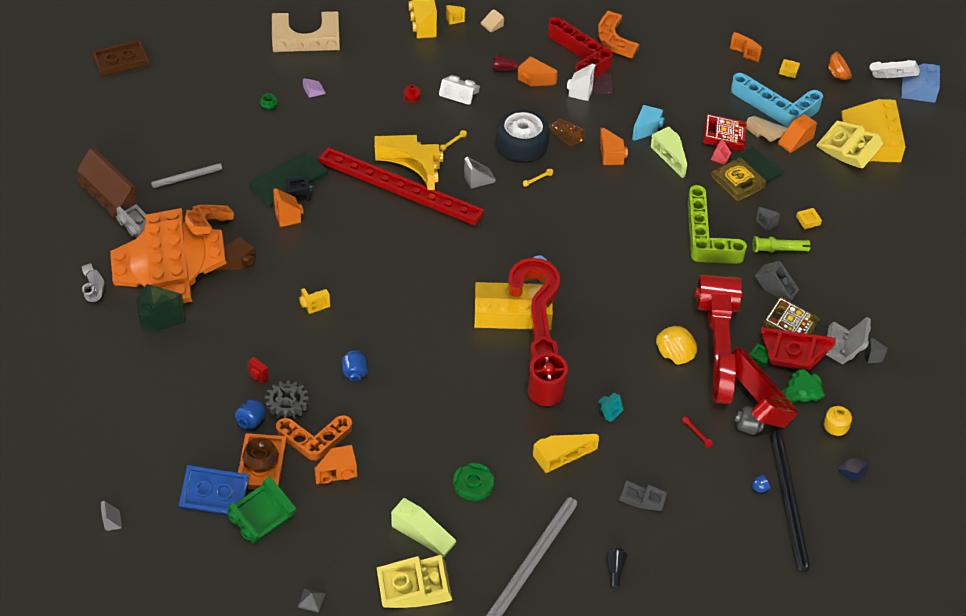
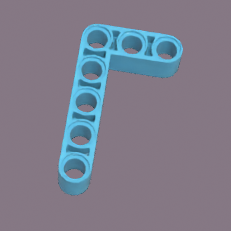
M743 73L734 74L731 92L785 127H789L792 121L803 114L811 118L820 110L823 94L820 91L811 90L796 102L791 103Z

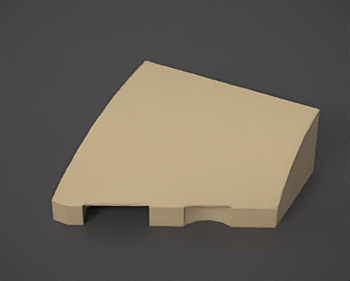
M756 116L747 118L746 129L757 138L762 135L770 142L781 138L788 129V127Z

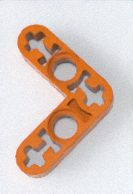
M345 415L335 418L316 436L311 435L289 418H282L276 423L277 435L287 436V443L313 461L324 457L331 448H334L352 431V420ZM326 435H332L335 437L331 441L324 440V437ZM298 436L305 437L303 442H296L294 439Z

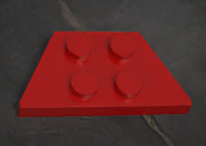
M761 328L770 364L775 366L810 371L836 345V338Z

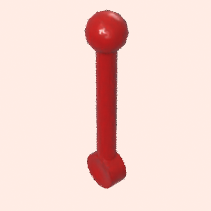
M684 416L682 418V422L684 424H688V426L705 442V447H712L713 441L711 439H707L690 422V418L688 416Z

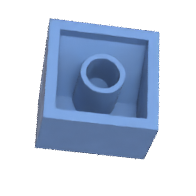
M923 63L918 66L920 69L918 76L902 77L901 98L935 103L940 88V66Z

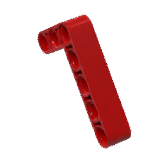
M553 17L549 20L548 37L583 59L576 64L575 72L595 64V79L611 68L613 52L561 18Z
M737 347L731 353L735 354V376L758 402L751 411L752 415L761 423L785 428L798 414V410L750 355L742 348Z

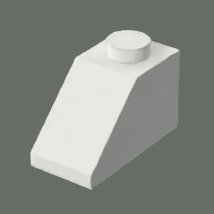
M595 64L575 72L572 79L568 80L567 89H569V97L589 100L593 91Z

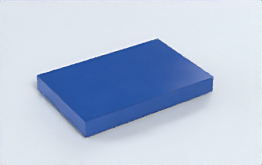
M187 465L179 507L227 515L228 507L231 503L235 504L246 497L250 475Z

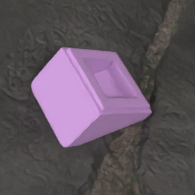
M303 79V88L309 98L325 94L319 81Z

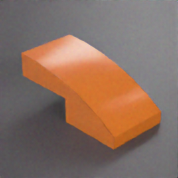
M734 32L730 49L743 52L744 58L759 62L762 47L752 39Z

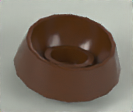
M259 437L247 443L242 458L248 467L265 469L276 463L279 452L271 440Z

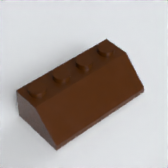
M94 147L90 148L77 169L78 183L81 187H85L91 197H95L99 204L109 211L112 217H116L118 215L117 207L120 206L125 211L137 204L135 187Z

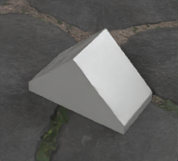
M469 157L465 158L464 178L470 189L496 181L490 168Z

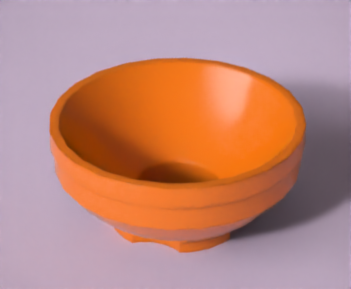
M836 51L830 57L829 70L835 78L848 80L852 78L850 69L841 54Z

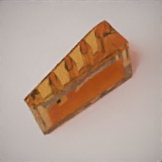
M560 118L549 125V130L571 147L584 140L585 130Z

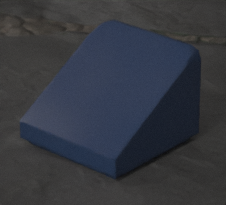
M851 457L838 468V471L852 482H855L867 472L869 463Z

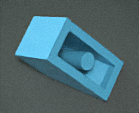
M643 105L634 125L632 140L642 139L658 132L659 127L662 128L665 118L662 117L663 110Z

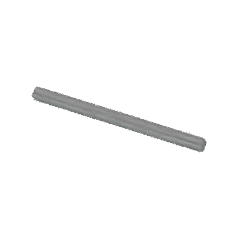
M571 497L566 499L486 616L503 615L576 508L577 501Z

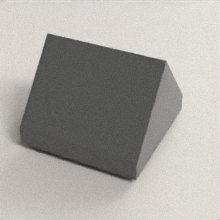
M874 338L870 339L867 348V363L883 362L888 350L887 347Z

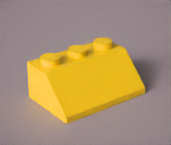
M435 0L408 1V8L411 11L410 19L414 21L412 22V30L416 32L417 38L437 37Z

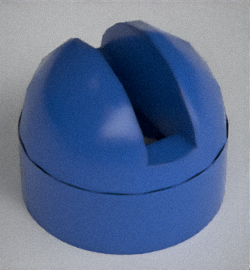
M763 474L753 480L752 485L755 491L762 493L770 490V485Z

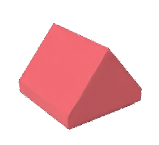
M723 140L718 144L711 160L726 164L731 151Z

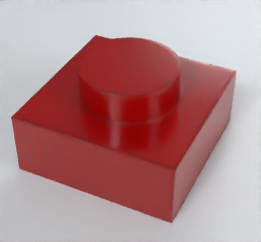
M255 357L248 361L250 376L262 384L266 383L269 380L268 367Z

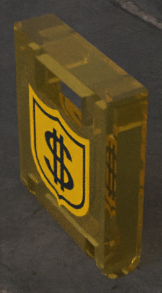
M738 158L736 161L734 160L711 172L712 178L737 201L766 187V180L742 158ZM752 181L751 186L745 189L741 188V186Z

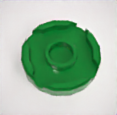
M469 463L467 466H461L457 469L453 478V487L455 492L466 500H482L493 491L494 476L488 467L479 463Z

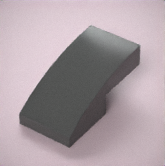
M626 480L618 501L647 510L661 511L667 492L649 484L646 488H643Z

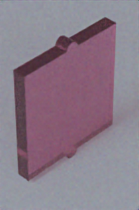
M600 74L594 78L591 95L613 94L611 75Z

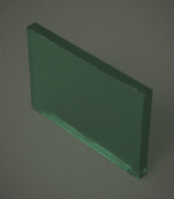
M753 146L731 157L729 160L735 166L745 167L755 176L750 179L760 187L784 173Z

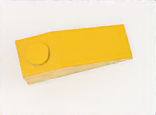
M597 434L557 435L540 439L534 444L533 457L544 472L548 473L597 450L599 436Z

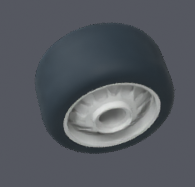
M530 110L509 112L498 123L497 147L505 157L514 161L527 162L538 159L548 148L549 125L544 117Z

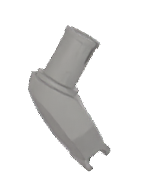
M91 263L83 265L82 271L84 276H87L89 283L83 285L82 292H84V297L87 301L97 302L103 296L105 281L100 273L94 270Z

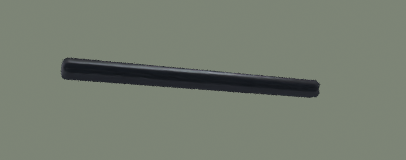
M773 430L771 439L796 563L799 571H808L810 563L783 433L781 430Z

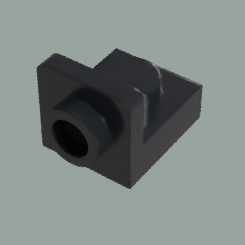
M307 176L285 179L288 194L292 196L305 195L306 200L311 201L310 194H313L312 183H308Z

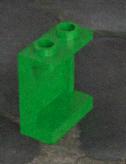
M269 476L256 490L237 503H231L228 507L227 515L232 523H237L241 528L242 536L254 544L294 516L296 507L272 477Z

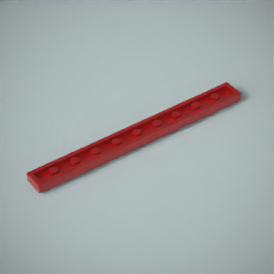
M329 147L319 157L320 164L474 226L478 224L484 215V209L437 190H427V186Z

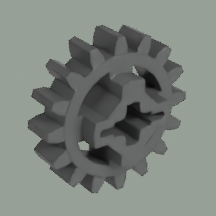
M287 380L286 384L279 381V386L273 384L272 390H267V396H265L266 410L270 411L271 416L276 414V419H279L281 416L284 418L291 416L294 420L296 414L302 416V410L307 411V405L309 404L308 391L304 390L303 385L298 387L296 381L293 384H290L289 380Z

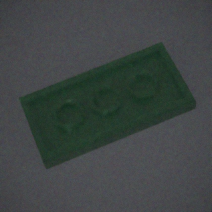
M306 151L251 181L249 188L272 207L274 206L273 189L277 188L288 193L285 179L307 176L308 183L313 184L327 176L328 170Z

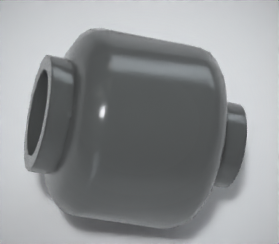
M744 406L741 411L737 410L734 421L737 422V429L751 435L761 432L764 423H761L752 415L753 407Z

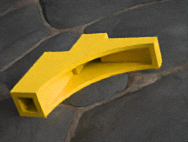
M417 135L374 136L375 161H387L406 166L423 178L427 185V190H435V183L438 182L437 169H440V162H443V151L439 150V144L421 145V142H417Z

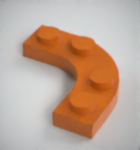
M607 11L598 26L600 42L612 52L633 59L639 50L640 44L618 36L615 30L622 21V15Z
M197 205L193 206L192 210L186 211L185 223L193 234H210L212 227L207 220H233L234 212L229 206Z

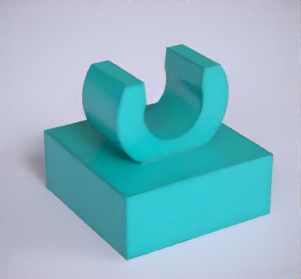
M613 393L609 398L603 396L598 400L602 406L600 410L607 421L612 422L623 411L621 397L616 393Z

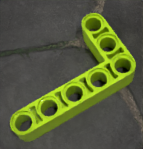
M700 185L692 186L687 203L691 258L696 262L742 263L747 248L746 242L741 239L709 238L706 190Z

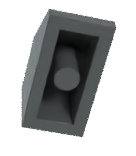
M781 261L763 265L755 275L766 292L787 302H791L799 291V288Z

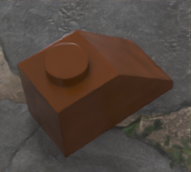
M241 237L236 238L225 246L227 264L215 270H243L245 267L252 265L256 260L255 248Z

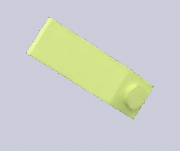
M670 127L652 134L651 148L684 178L687 161L678 134Z
M403 498L391 512L393 528L435 553L442 555V557H445L456 543V540L430 515L406 498Z

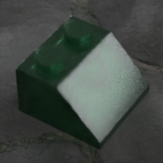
M146 284L136 299L140 325L147 329L159 331L184 323L186 320L183 297L180 293Z

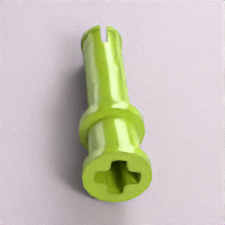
M758 236L753 238L754 253L758 251L773 253L775 250L810 251V247H803V245H810V240H776L774 237L758 238Z

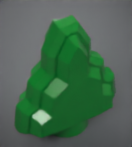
M799 369L793 373L792 379L788 381V387L781 391L791 403L798 400L803 402L810 400L818 401L825 397L820 377L817 374L810 375L804 369Z

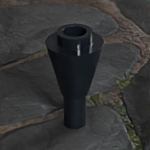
M612 548L611 551L606 553L611 574V588L613 589L620 588V575L628 555L621 548Z

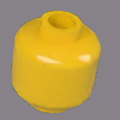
M841 406L831 407L824 419L826 431L835 436L846 434L852 422L851 412Z

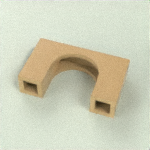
M338 11L322 12L321 27L317 31L308 34L297 33L289 27V13H272L273 52L340 50Z

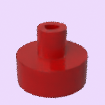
M411 84L404 89V99L407 102L414 103L420 100L421 91L418 87Z

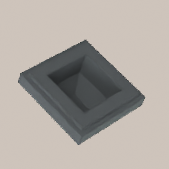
M305 588L298 608L319 613L326 593Z

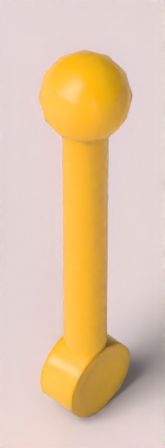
M464 130L460 131V135L445 145H441L440 150L445 151L448 146L461 137L465 138L467 132Z
M547 169L545 173L533 179L524 180L523 186L528 187L530 183L545 176H552L553 170Z

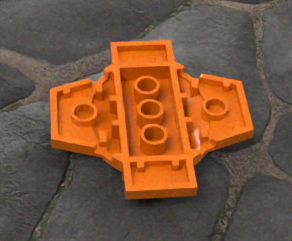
M182 208L145 215V230L137 239L110 251L112 281L114 285L144 286L147 291L152 293L154 309L192 302L191 286L196 282L195 278L198 274L202 272L206 274L227 264L222 230L211 229L210 234H193L184 222Z

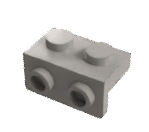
M137 204L125 211L120 206L117 207L118 215L116 218L119 224L124 225L128 233L132 237L135 236L137 238L145 230L146 214Z

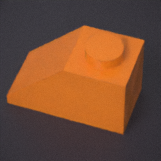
M530 56L518 67V80L531 87L557 84L558 71Z
M805 114L792 121L778 141V145L792 153L814 138L817 122Z
M601 128L599 142L602 164L624 165V158L628 157V148L624 147V140L607 129Z
M277 188L273 189L275 215L279 226L284 227L301 223L303 208L301 204H298L296 197Z

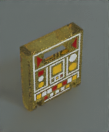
M780 296L765 318L762 327L812 334L820 319ZM776 311L781 315L779 320L773 317Z

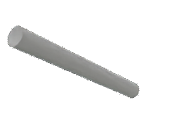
M219 163L151 182V185L155 189L222 170V165Z

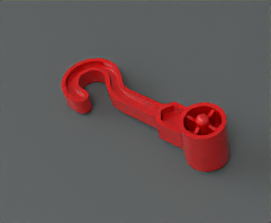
M528 258L519 261L510 270L508 292L513 297L521 296L523 284L528 279H538L544 283V286L534 295L531 305L534 341L530 347L531 363L528 394L534 403L550 407L561 402L565 396L568 371L566 361L558 355L557 342L550 338L546 309L559 294L560 275L550 262L540 258Z
M699 275L698 285L694 291V295L697 297V310L708 311L709 328L713 330V399L715 404L730 405L735 385V354H731L729 326L732 313L739 312L741 299L744 296L741 291V278Z

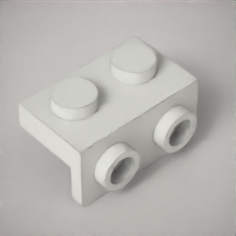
M454 75L442 79L439 96L469 105L472 102L473 95L479 93L480 86L475 85L474 81L459 80L460 77Z

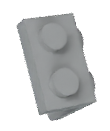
M866 317L851 330H847L836 322H832L829 325L827 337L836 338V345L826 355L844 364L848 360H852L861 350H865L869 344L868 336L871 330V319Z

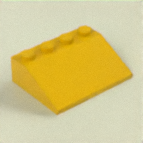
M878 99L841 111L842 122L863 126L865 131L876 133L880 136L883 145L870 161H902L906 147L896 100Z
M475 282L474 328L532 329V299L544 284H523L522 295L513 297L508 292V283ZM552 303L546 309L549 330L552 327Z

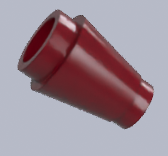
M502 55L494 56L492 69H496V71H516L518 61Z

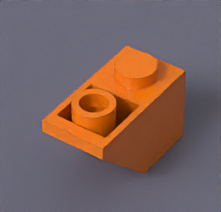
M352 445L331 448L315 467L316 484L357 477V464Z

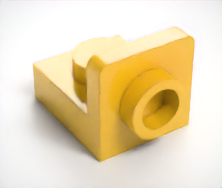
M305 288L301 289L299 301L302 308L305 307L309 314L330 307V296L327 289L308 295Z

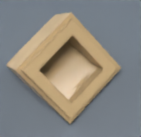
M493 9L482 20L481 25L488 31L493 32L504 26V17Z

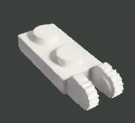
M916 60L889 63L874 62L869 66L875 78L918 76L920 72Z

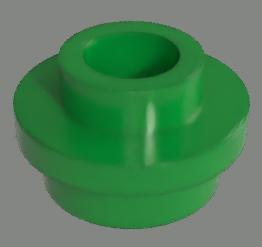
M264 94L260 99V105L265 109H272L276 107L277 99L273 94Z

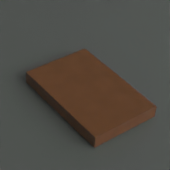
M141 40L91 51L100 76L150 64Z

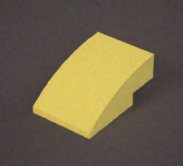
M836 121L817 143V147L827 154L862 169L883 145L878 134L865 131L863 126Z
M442 555L420 560L419 556L377 567L383 607H420L452 600L446 563Z

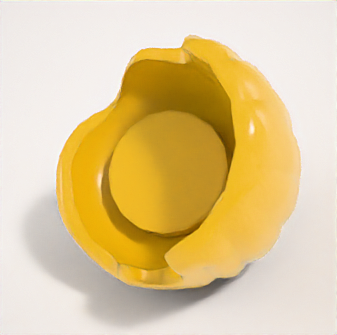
M681 326L668 327L662 330L656 337V344L662 356L672 359L677 365L693 360L697 353L695 339L687 329Z

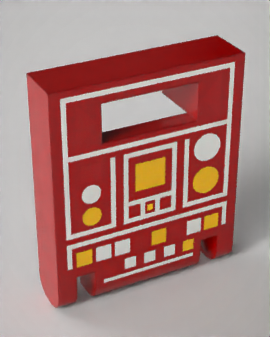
M711 114L706 115L703 135L704 144L718 146L720 141L723 140L729 149L744 151L746 122ZM715 127V133L709 132V129L714 130Z

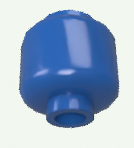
M349 351L343 356L342 374L349 378L350 381H359L367 375V357L361 351Z
M246 400L235 413L239 426L248 430L255 429L265 418L264 406L259 401Z

